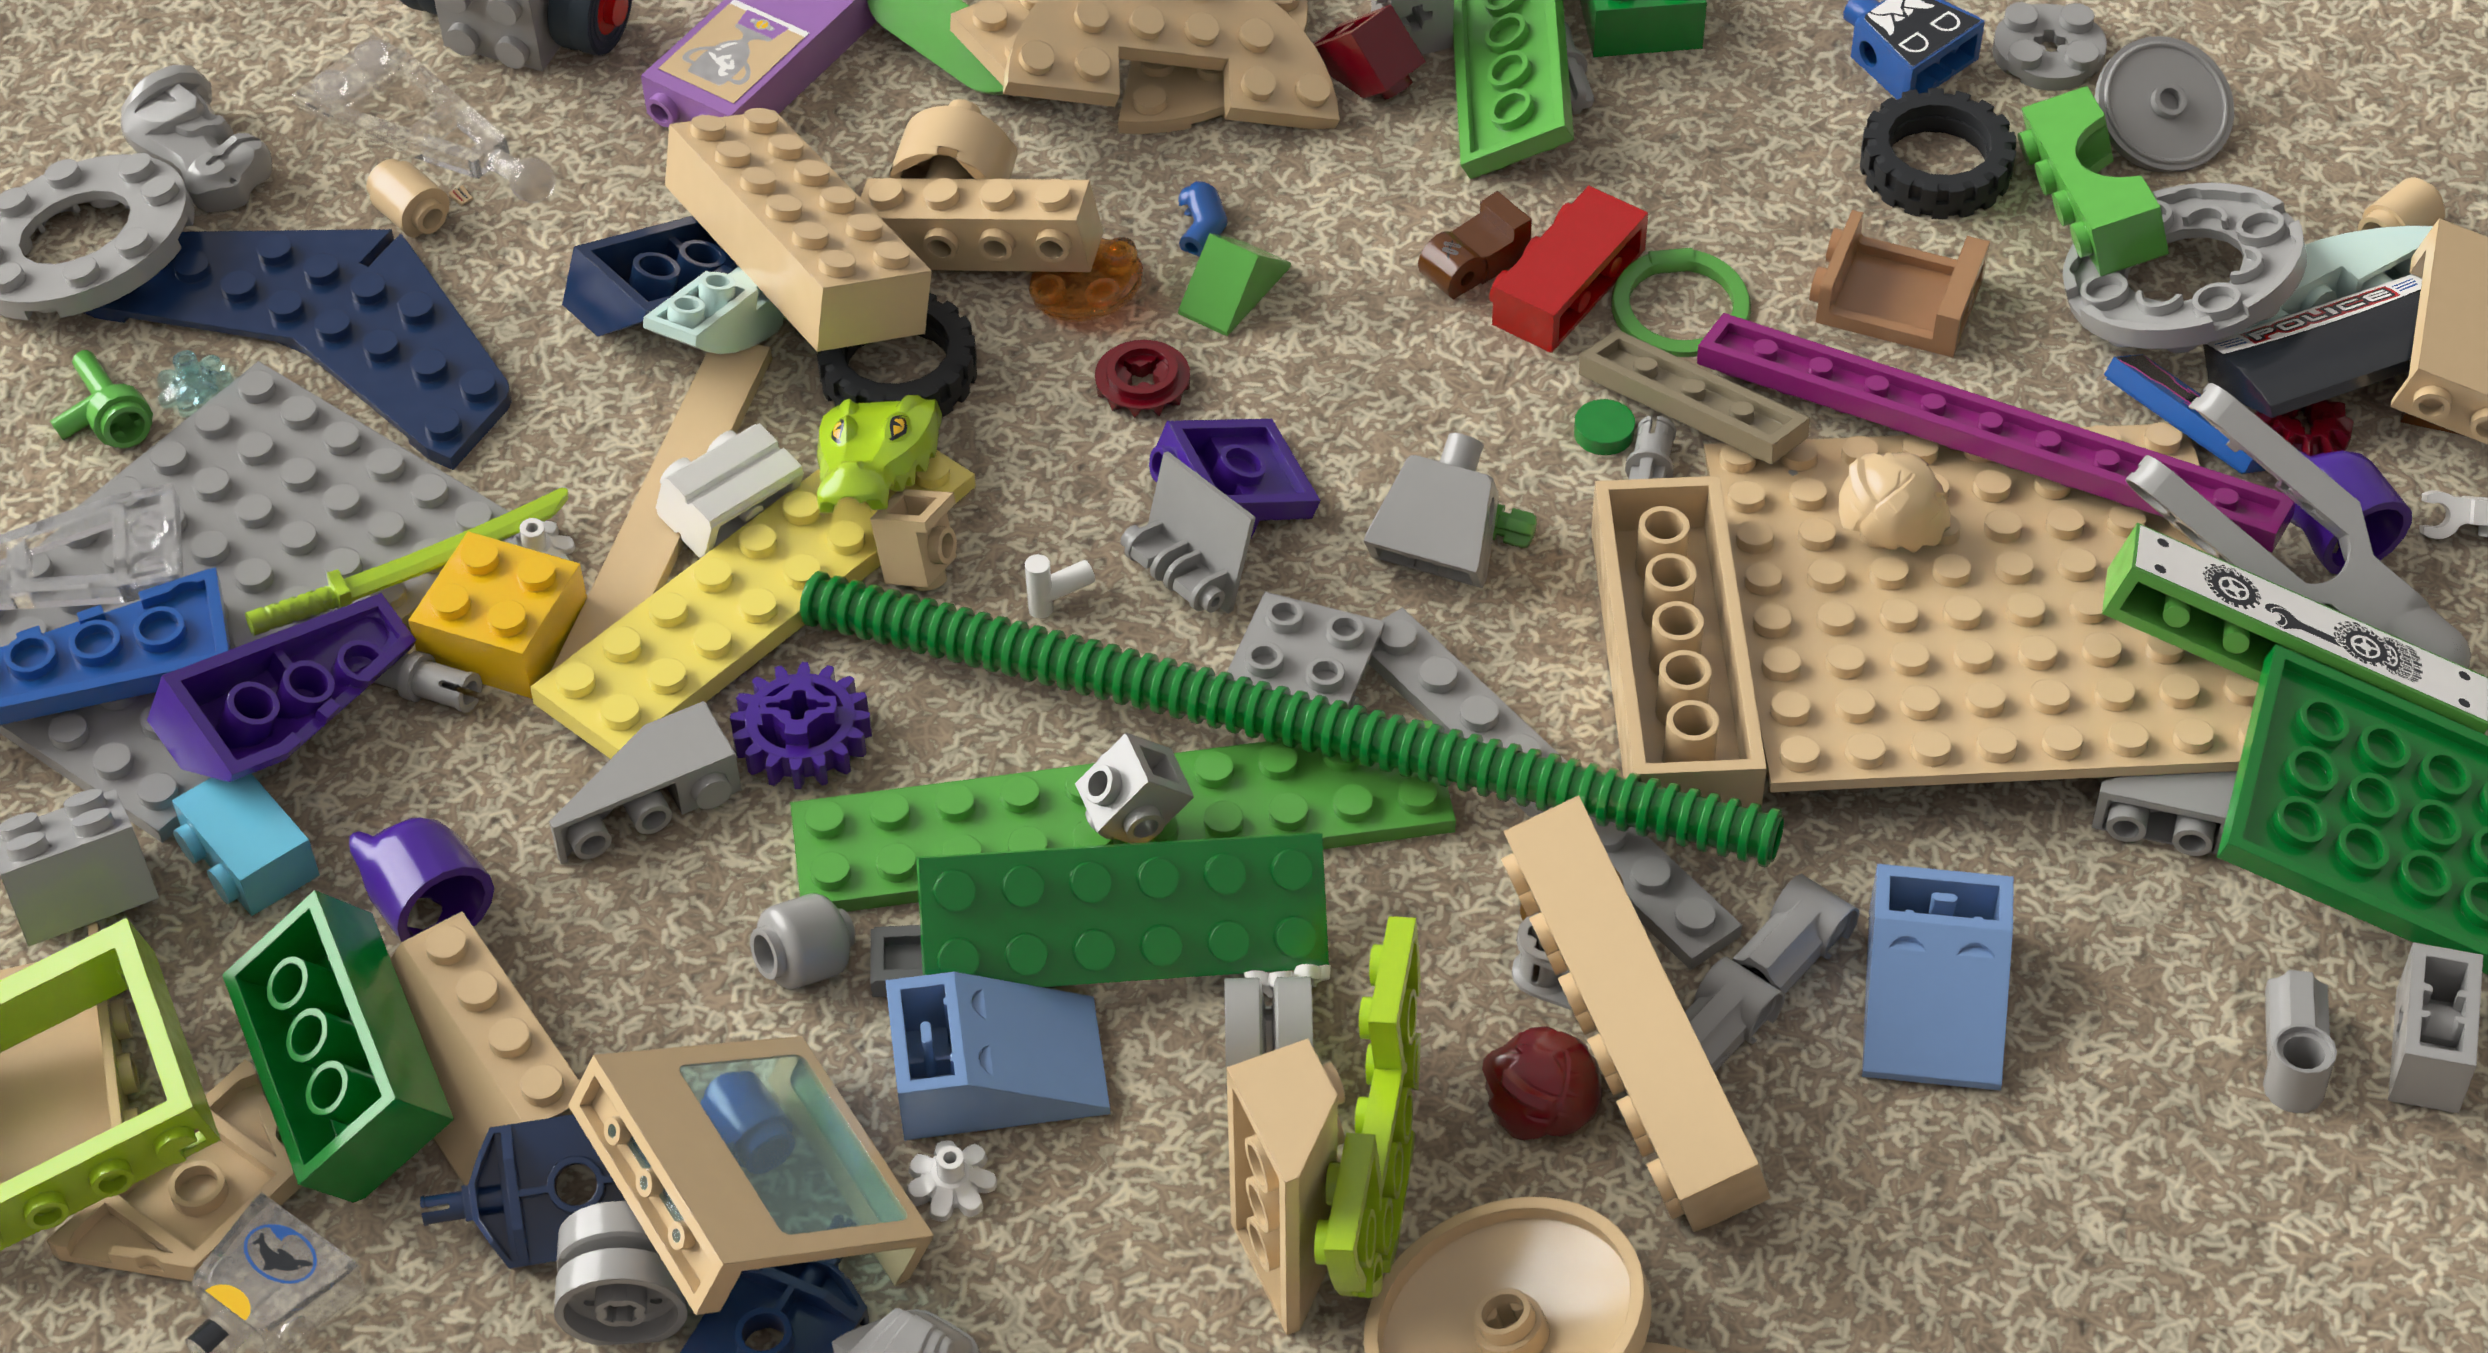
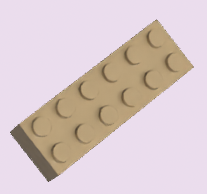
M752 108L740 115L725 117L699 115L688 122L669 124L665 186L817 352L925 334L932 270L775 110Z
M1720 476L1595 481L1591 533L1623 777L1627 778L1630 773H1637L1641 776V782L1647 783L1650 778H1657L1661 781V787L1667 788L1670 783L1680 784L1682 792L1688 793L1690 788H1697L1701 790L1702 797L1708 798L1710 793H1717L1721 795L1722 802L1728 803L1731 798H1737L1741 800L1742 807L1748 808L1751 803L1761 804L1762 807L1767 767Z
M1579 795L1504 830L1503 832L1513 853L1501 858V861L1527 916H1532L1529 918L1555 975L1557 976L1569 971L1568 974L1559 977L1558 980L1584 1036L1596 1030L1598 1031L1597 1035L1588 1038L1587 1041L1612 1095L1615 1096L1624 1091L1628 1094V1096L1616 1102L1642 1158L1654 1152L1658 1157L1646 1165L1671 1219H1676L1685 1214L1693 1232H1696L1771 1199L1760 1165Z

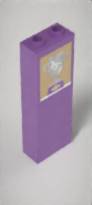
M723 0L641 75L647 114L663 127H669V124L688 122L699 115H713L717 117L740 115L752 108L775 110L779 114L877 21L869 9L867 0Z

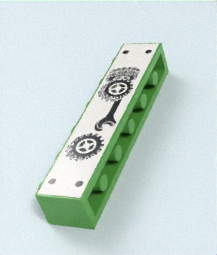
M2140 523L2135 525L2107 569L2102 608L2103 615L2259 683L2264 659L2275 644L2480 733L2484 734L2488 729V677Z

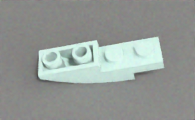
M2433 226L2374 228L2348 232L2305 244L2307 263L2300 284L2288 300L2280 306L2279 312L2274 317L2260 321L2250 328L2412 275L2409 273L2411 258Z
M738 266L729 274L705 271L645 315L643 318V328L706 352L727 354L751 348L774 335L783 325L784 315Z

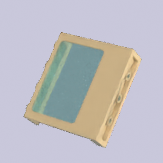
M802 1036L595 1054L568 1105L695 1315L720 1312L741 1272L746 1270L874 1253L894 1286H897L910 1279L934 1237V1234Z

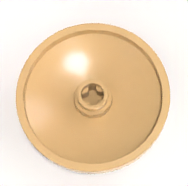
M1519 1197L1493 1201L1463 1211L1441 1222L1413 1242L1391 1266L1390 1273H1386L1383 1277L1381 1293L1371 1300L1364 1327L1365 1353H1641L1647 1339L1651 1321L1652 1308L1649 1284L1636 1251L1628 1238L1614 1223L1595 1210L1571 1201L1549 1197Z

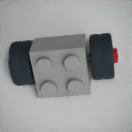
M400 0L409 8L438 15L444 46L450 47L456 53L463 56L477 54L500 60L510 68L518 69L524 66L539 71L545 69L561 46L592 55H605L612 51L624 33L632 6V0Z

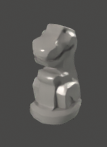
M170 65L151 73L135 86L121 107V129L127 143L136 153H147L150 157L161 160L173 167L182 177L197 208L206 212H225L247 204L254 187L269 179L272 173V157L266 144L250 134H234L227 121L222 116L215 115L210 107L212 101L211 83L193 66Z

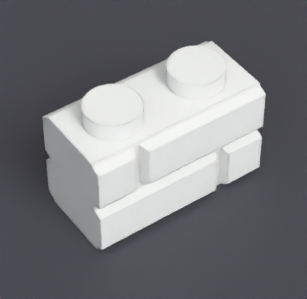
M760 423L754 424L739 434H736L733 430L726 431L712 442L707 453L692 462L686 457L680 458L665 470L660 479L661 487L656 504L657 514L675 533L679 532L681 539L701 558L787 492H792L798 488L804 475L802 465L785 448L780 449L778 441Z

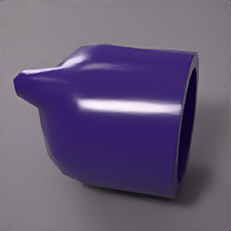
M2298 450L2360 502L2373 555L2378 560H2382L2390 554L2405 538L2412 524V510L2373 462L2362 454L2355 452L2337 451L2309 456ZM2296 504L2294 516L2290 522L2304 531L2314 554L2331 574H2339L2346 561H2344L2338 538ZM2338 542L2339 549L2336 553H2333V549Z
M409 818L382 830L374 836L361 831L354 832L349 836L350 853L360 870L369 899L401 942L428 929L407 926L409 913L419 898H430L442 906V913L436 924L463 911L472 926H475L482 920L492 904L494 885L489 873L461 837L438 820Z

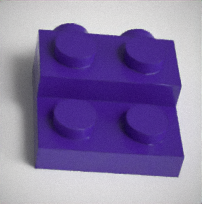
M1273 419L1167 421L1156 447L1153 448L1150 454L1149 469L1155 482L1158 480L1163 453L1170 452L1254 515L1256 518L1251 539L1260 520L1312 519L1321 501Z

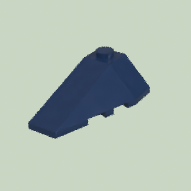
M688 216L574 246L562 305L598 337L643 324L645 315L705 271L729 274L738 265L693 216Z

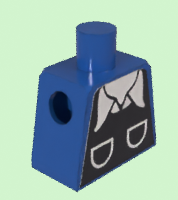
M1849 0L1843 12L1844 20L1854 26L1850 57L1896 99L1902 98V93L1917 89L1919 94L1928 93V88H1937L1979 59L1985 21L1944 0H1883L1882 2L1877 0Z

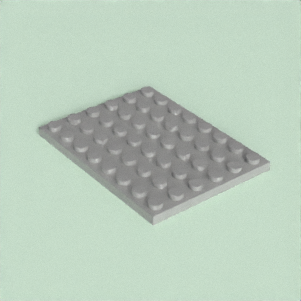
M258 361L0 569V647L9 645L15 640L17 632L39 625L41 632L45 633L78 622L77 612L101 605L105 613L140 601L138 594L140 591L216 567L221 582L231 649L334 610L330 609L328 612L316 616L312 615L310 618L298 622L294 621L292 624L280 628L276 627L274 630L271 629L256 636H253L250 632L245 612L260 607L264 608L266 605L275 602L279 603L281 600L293 596L297 597L299 594L328 586L327 572L339 569L343 579L448 539L509 511ZM444 566L352 602L355 603L382 593L405 626L409 628V618ZM156 692L0 725L1 735L83 790L101 789L105 793L116 789L129 820L162 843L173 834V830L180 827L172 800L211 778L182 770L148 723L147 718Z

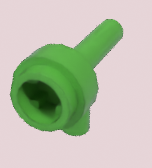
M82 350L75 354L72 364L91 395L50 421L57 433L65 440L90 425L97 438L105 445L115 448H130L139 444L147 437L153 418L151 408L142 393L134 386L124 383L113 384L91 351Z

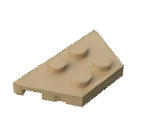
M246 1059L243 1060L205 1095L221 1139L220 1141L186 1157L187 1161L172 1164L133 1184L127 1191L119 1195L107 1197L77 1212L47 1239L53 1255L60 1261L200 1283L245 1240L250 1231L265 1222L302 1186L298 1185L274 1116L259 1083L253 1064Z

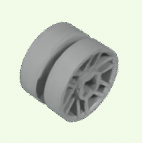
M1311 976L1277 977L1274 981L1272 1006H1265L1262 983L1259 977L1225 978L1226 1067L1307 1038L1313 1047ZM1226 1070V1093H1227V1070Z
M626 1201L603 1202L587 1206L574 1212L564 1220L558 1232V1274L556 1276L554 1317L563 1331L589 1344L615 1345L660 1342L671 1337L683 1327L687 1319L688 1302Z

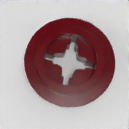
M1154 340L1125 342L1107 351L1097 363L1095 369L1098 397L1108 400L1112 411L1125 407L1136 418L1141 410L1151 409L1160 416L1166 404L1180 406L1183 392L1190 389L1189 364L1182 353L1163 342ZM1148 374H1153L1152 385L1143 381L1137 386H1132L1133 375L1143 378Z
M2327 399L2273 418L2258 411L2255 413L2257 417L2293 447L2309 456L2345 451L2351 441L2354 420L2346 416L2345 403L2328 402ZM2299 411H2303V416L2307 417L2308 423L2313 425L2310 428L2309 434H2305V427H2301V422L2295 419Z

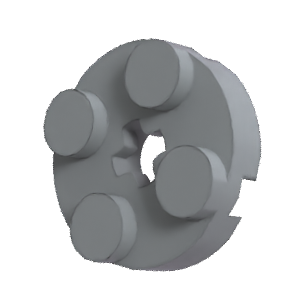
M2016 2L2006 8L2004 19L1996 27L1992 52L1998 67L2005 73L2008 70L2012 75L2021 78L2020 83L2041 90H2068L2084 84L2085 79L2092 77L2095 72L2097 74L2102 69L2107 41L2101 27L2094 22L2095 14L2093 10L2086 5L2080 3H2071L2066 6L2056 4L2031 5L2025 2ZM2042 42L2055 43V45H2058L2057 51H2046V47L2041 45Z

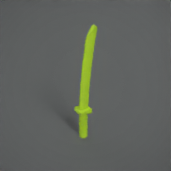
M559 488L460 534L343 579L339 569L327 572L328 586L299 594L297 597L293 596L281 600L279 603L275 602L266 605L264 608L260 607L245 612L250 632L253 636H256L271 629L274 630L276 627L280 628L292 624L294 621L298 622L310 618L312 615L316 616L328 612L330 609L334 610L336 607L337 609L353 604L352 601L446 565L468 531L500 541L520 533V525L526 519L537 518L544 522L552 518L567 502L569 498L568 489Z

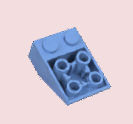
M1877 864L1868 919L1862 1077L2001 1091L2013 937V876Z
M959 972L885 980L904 1140L1111 1114L1094 996Z

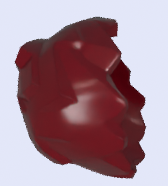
M1548 1026L1531 1027L1524 1032L1518 1033L1504 1046L1491 1051L1483 1059L1482 1071L1486 1078L1485 1088L1489 1095L1488 1106L1497 1123L1504 1127L1515 1139L1526 1141L1539 1139L1546 1135L1561 1137L1573 1134L1595 1117L1601 1104L1602 1084L1600 1069L1596 1059L1589 1053L1588 1046L1583 1041L1563 1031L1558 1032Z

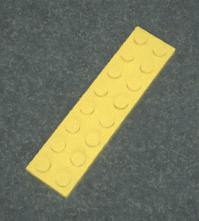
M936 450L935 458H929L927 471L916 472L914 486H905V489L953 492L955 502L957 503L975 488V474ZM820 469L816 470L804 479L798 488L792 492H787L531 686L533 704L611 759L645 724L702 701L706 703L802 628L805 624L800 613L801 595L806 582L816 571L827 572L831 578L834 576L846 577L850 583L852 580L862 581L880 567L881 564L870 518L878 510H872L866 501L860 504L857 499L844 497L835 505L833 513H820L817 490L821 484ZM889 490L888 500H889L897 491Z

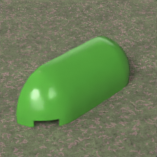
M867 0L872 15L882 27L960 82L980 93L1006 95L1003 94V85L950 31L951 13L968 7V4L962 0Z

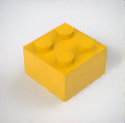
M468 531L408 620L411 633L416 639L414 644L416 651L431 654L435 658L436 663L466 672L478 673L484 685L532 699L531 686L547 675L554 666L587 599L581 565L577 562Z

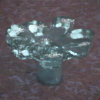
M184 350L178 352L172 359L175 370H162L158 374V387L163 389L158 396V401L163 408H171L177 405L179 415L188 418L200 408L199 404H206L235 379L230 372L223 371L225 366L218 356L208 355L198 362L194 352Z

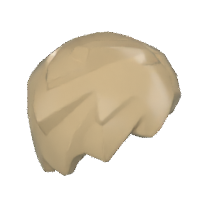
M1906 452L1880 455L1869 453L1860 459L1857 458L1849 465V475L1839 493V515L1842 527L1847 530L1860 532L1867 540L1891 550L1903 547L1916 553L1925 545L1935 547L1941 541L1943 533L1950 528V510L1944 497L1943 486L1936 479L1931 468L1928 467L1929 464L1918 455Z

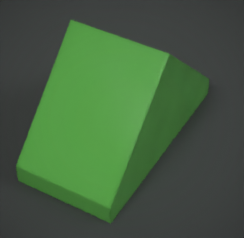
M1209 233L1178 309V314L1228 336L1291 267V262L1244 241Z

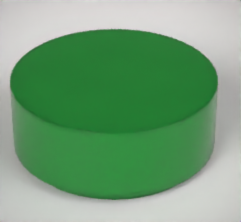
M1598 399L1590 401L1578 409L1575 415L1574 437L1584 450L1597 455H1614L1626 450L1633 442L1635 417L1632 411L1624 404L1610 399Z

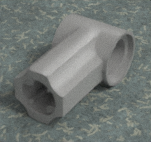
M1799 874L1780 893L1767 923L1736 954L1733 961L1786 994L1820 956L1827 960L1832 957L1827 952L1841 937L1848 939L1852 935L1859 919V909L1803 874Z
M1728 957L1721 958L1707 972L1695 994L1694 1003L1685 1011L1714 1073L1745 1040L1750 1044H1754L1757 1039L1752 1037L1754 1033L1767 1020L1771 1023L1776 1021L1785 1001V993Z
M2288 970L2278 978L2268 979L2265 988L2267 1069L2263 1087L2269 1100L2282 1110L2292 1113H2307L2316 1109L2324 1101L2337 1050L2334 1041L2330 1037L2328 985L2317 980L2313 972Z

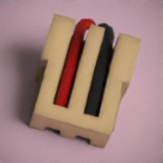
M463 185L459 186V189L455 188L448 192L449 197L461 206L473 200V197Z

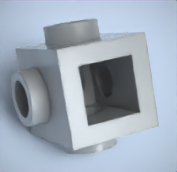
M1125 733L1107 752L1102 754L1097 762L1075 783L1087 809L1085 816L1090 826L1106 839L1111 840L1115 838L1130 844L1148 843L1159 835L1164 826L1194 798L1172 749L1129 733Z

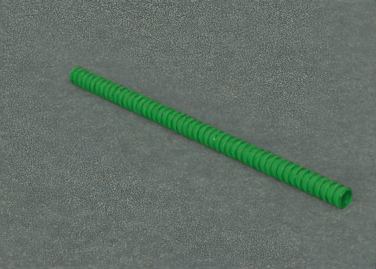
M816 571L808 579L801 595L800 613L802 621L806 626L816 627L820 624L822 629L826 631H835L838 628V631L846 636H852L856 632L859 639L871 640L874 637V640L881 645H888L892 641L895 648L902 650L910 646V649L917 654H924L928 650L931 657L940 659L946 655L947 659L953 663H961L965 659L967 666L978 668L983 663V667L988 672H997L1001 668L1005 676L1015 677L1020 673L1022 680L1032 682L1038 677L1041 685L1052 686L1057 682L1060 690L1070 691L1075 687L1077 693L1084 696L1090 695L1094 691L1095 697L1099 700H1108L1112 696L1116 704L1126 705L1131 701L1132 706L1139 710H1143L1149 705L1151 711L1159 715L1169 710L1172 718L1182 719L1185 715H1188L1189 721L1194 724H1201L1205 719L1208 726L1214 729H1218L1225 724L1227 731L1234 734L1245 729L1246 736L1250 738H1258L1260 734H1264L1266 742L1276 743L1279 739H1283L1284 745L1290 748H1295L1300 743L1303 750L1309 753H1313L1320 748L1323 756L1329 758L1340 753L1342 760L1349 763L1353 762L1356 758H1360L1361 765L1365 767H1372L1376 762L1379 763L1381 771L1391 772L1396 767L1399 768L1400 775L1404 777H1411L1415 772L1418 773L1420 781L1430 782L1435 777L1438 778L1440 786L1449 787L1452 782H1455L1460 791L1468 792L1472 787L1477 788L1478 795L1484 797L1489 796L1491 792H1495L1498 800L1507 802L1511 797H1515L1519 806L1526 807L1530 802L1536 803L1537 810L1543 812L1549 810L1550 807H1555L1579 795L1589 817L1596 818V823L1599 826L1606 827L1609 822L1616 823L1617 830L1622 832L1628 831L1629 827L1636 828L1637 835L1642 837L1648 836L1649 832H1654L1658 841L1666 842L1669 837L1676 838L1678 846L1686 847L1690 842L1696 843L1697 850L1707 852L1710 847L1716 848L1717 855L1721 857H1727L1730 852L1737 853V859L1741 862H1748L1750 857L1757 858L1758 866L1765 868L1775 860L1783 834L1784 817H1782V810L1778 808H1772L1769 813L1762 812L1761 804L1751 803L1746 808L1742 807L1741 800L1737 798H1731L1726 803L1722 802L1721 795L1717 793H1710L1708 798L1701 796V790L1697 788H1690L1688 793L1682 792L1680 784L1670 783L1667 788L1661 787V781L1657 778H1650L1645 783L1641 782V776L1637 773H1630L1625 778L1621 777V771L1617 768H1610L1605 773L1601 772L1600 764L1590 763L1585 768L1582 767L1580 759L1570 758L1565 763L1562 762L1560 754L1551 753L1545 758L1542 757L1540 749L1531 748L1528 753H1525L1520 744L1512 743L1508 748H1505L1500 739L1493 738L1488 743L1483 742L1482 735L1476 733L1471 734L1469 738H1464L1463 731L1459 729H1452L1448 734L1445 733L1443 725L1432 724L1428 729L1425 728L1423 720L1413 719L1408 724L1403 715L1394 714L1388 719L1383 710L1376 709L1371 714H1368L1366 707L1363 705H1354L1352 709H1348L1346 701L1335 700L1333 704H1329L1328 698L1322 695H1316L1312 700L1306 691L1299 690L1292 695L1289 687L1278 686L1275 690H1272L1269 682L1259 681L1256 685H1253L1251 678L1246 676H1240L1235 681L1230 672H1220L1218 676H1215L1213 668L1202 667L1197 671L1195 665L1190 662H1183L1179 667L1173 658L1167 657L1159 662L1158 656L1153 653H1145L1143 657H1140L1137 649L1127 648L1122 652L1120 646L1113 643L1103 648L1102 642L1097 639H1090L1085 643L1084 638L1077 634H1072L1067 639L1064 631L1052 630L1048 634L1044 626L1034 625L1030 629L1027 622L1015 621L1011 625L1008 617L997 616L993 620L992 615L988 612L982 611L975 615L972 608L961 607L957 611L952 603L945 602L939 606L937 601L932 598H924L920 601L916 594L909 593L902 596L901 592L895 589H888L884 592V589L879 585L874 584L866 587L865 583L859 580H852L849 583L846 577L834 576L831 578L827 572Z

